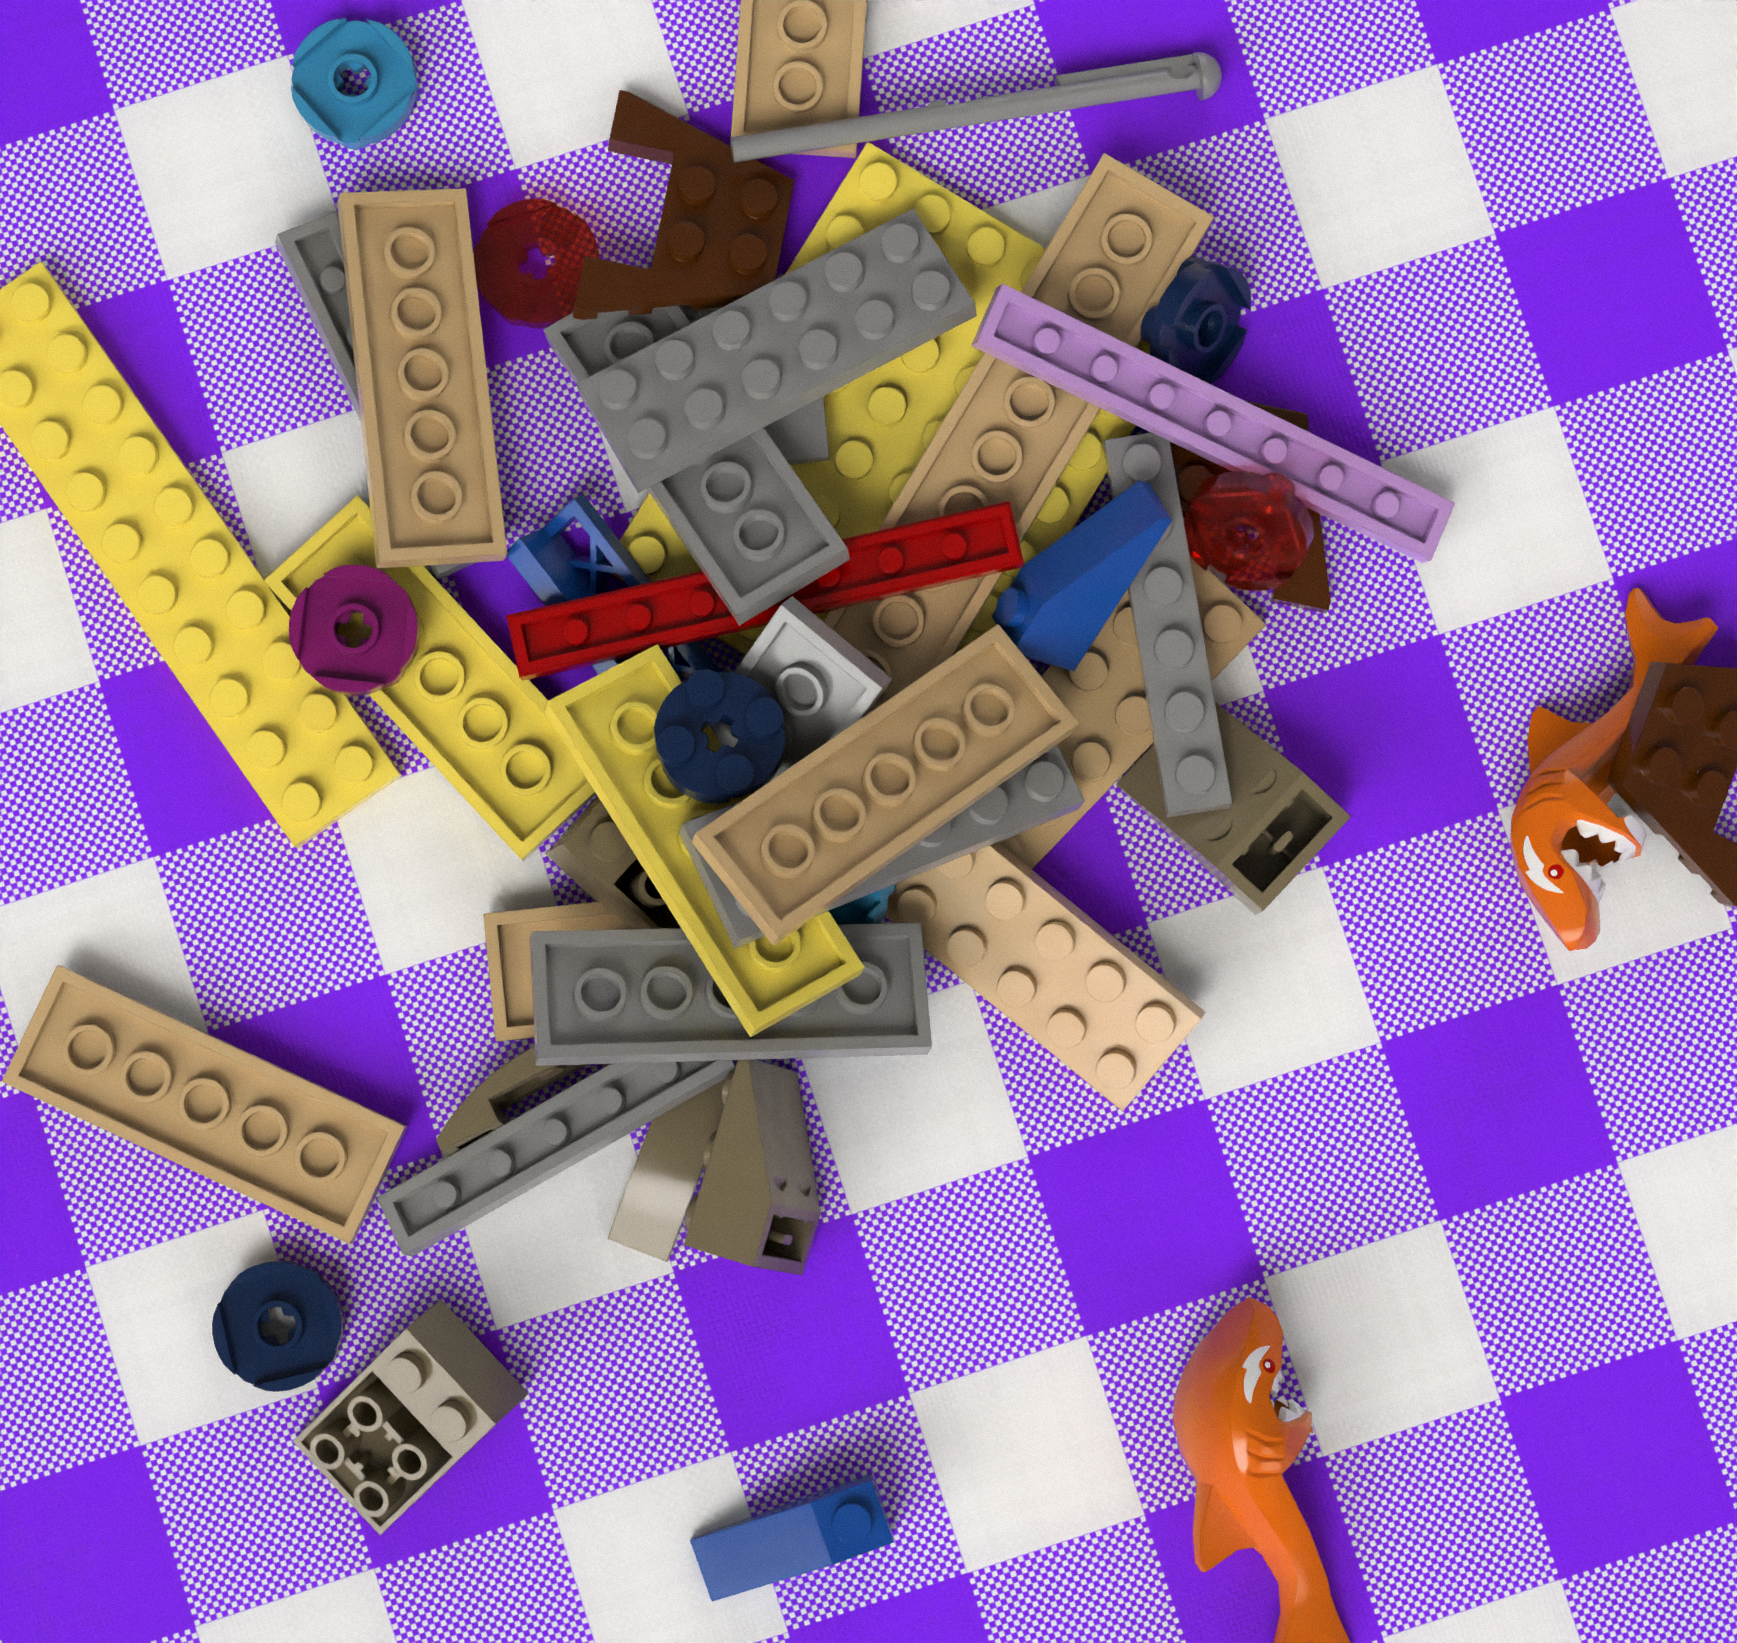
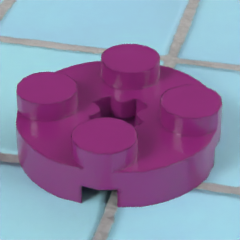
M363 565L335 567L324 573L325 576L315 580L309 589L306 587L297 597L289 620L290 644L304 670L325 688L346 695L371 694L384 687H391L397 684L404 676L405 670L413 662L420 642V620L409 594L386 573ZM352 613L363 614L364 624L372 627V634L370 638L362 639L359 647L350 648L348 647V639L338 635L339 624L350 623Z

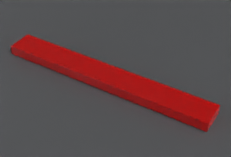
M1007 501L844 538L842 541L848 548L850 560L740 626L703 571L506 615L519 678L524 681L630 657L657 644L660 649L766 626L780 605L792 596L813 614H819L1024 567V560L1011 503Z

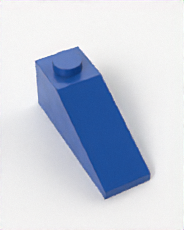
M1139 480L1035 556L1021 568L1010 587L1001 594L992 617L996 625L999 624L1026 658L1075 671L1172 522L1171 517L1150 483Z
M872 1473L694 1537L690 1539L710 1599L711 1601H716L831 1566L894 1543V1533Z

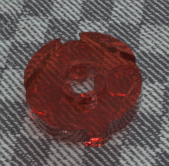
M545 199L517 201L496 212L487 223L488 228L481 235L479 244L477 242L473 253L477 285L488 305L498 312L509 324L530 328H547L573 313L584 257L600 259L595 237L587 223L576 213L573 214L568 209L557 206L555 202ZM534 248H539L543 257L554 256L555 264L547 268V276L542 279H535L532 273L522 274L520 272V265L527 263L529 260L527 251Z
M1234 471L1206 478L1201 482L1184 519L1188 550L1194 561L1205 571H1207L1210 564L1217 571L1226 574L1224 583L1238 589L1251 591L1277 588L1289 581L1295 570L1302 566L1314 535L1312 519L1304 503L1295 495L1293 482L1286 476L1274 472L1261 475L1254 472ZM1239 523H1245L1255 527L1260 533L1257 540L1250 539L1246 531L1236 530L1235 527Z

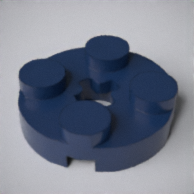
M1198 257L1187 258L1179 267L1177 276L1165 290L1159 304L1150 308L1142 320L1140 335L1143 341L1150 344V355L1209 384L1217 381L1232 365L1246 336L1247 329L1238 326L1241 306L1251 310V293L1245 277L1238 270L1215 261H1206Z
M699 670L691 674L687 681L676 686L669 693L657 713L654 726L657 758L662 764L663 771L670 783L680 792L697 801L721 804L729 803L730 799L741 798L748 793L751 795L769 783L781 765L786 740L783 710L762 685L749 677L727 671ZM720 722L732 726L731 735L738 739L737 744L734 747L722 745L718 753L707 748L709 737L702 733L704 729L708 726L717 727Z
M271 1261L255 1265L240 1273L230 1283L231 1285L224 1292L221 1302L217 1304L212 1321V1335L219 1358L234 1375L237 1374L245 1382L253 1384L254 1387L272 1392L299 1388L318 1378L336 1360L339 1354L345 1330L342 1304L334 1288L317 1269L305 1267L292 1261ZM274 1307H281L284 1316H293L296 1322V1328L288 1332L289 1342L286 1344H278L275 1335H264L262 1331V1323L271 1320V1309Z

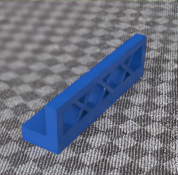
M584 494L568 503L544 528L520 537L507 550L509 560L545 606L605 593L606 572L619 574L629 587L651 582ZM576 519L590 536V557L576 555L560 535ZM698 641L668 648V657L666 658L682 683L683 672L693 674L705 669L721 672ZM634 656L591 666L599 675Z

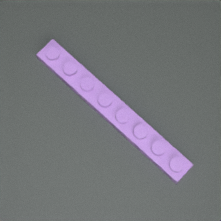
M1003 283L996 287L971 346L1421 563L1432 560L1455 505L1454 502Z

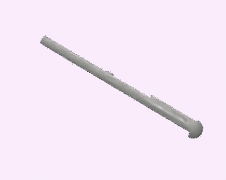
M1194 52L1189 55L1056 75L1055 83L1057 86L989 96L951 105H945L946 99L933 101L925 107L730 137L733 161L736 163L1195 90L1198 99L1203 101L1212 97L1219 89L1222 81V71L1219 63L1211 55L1204 52Z

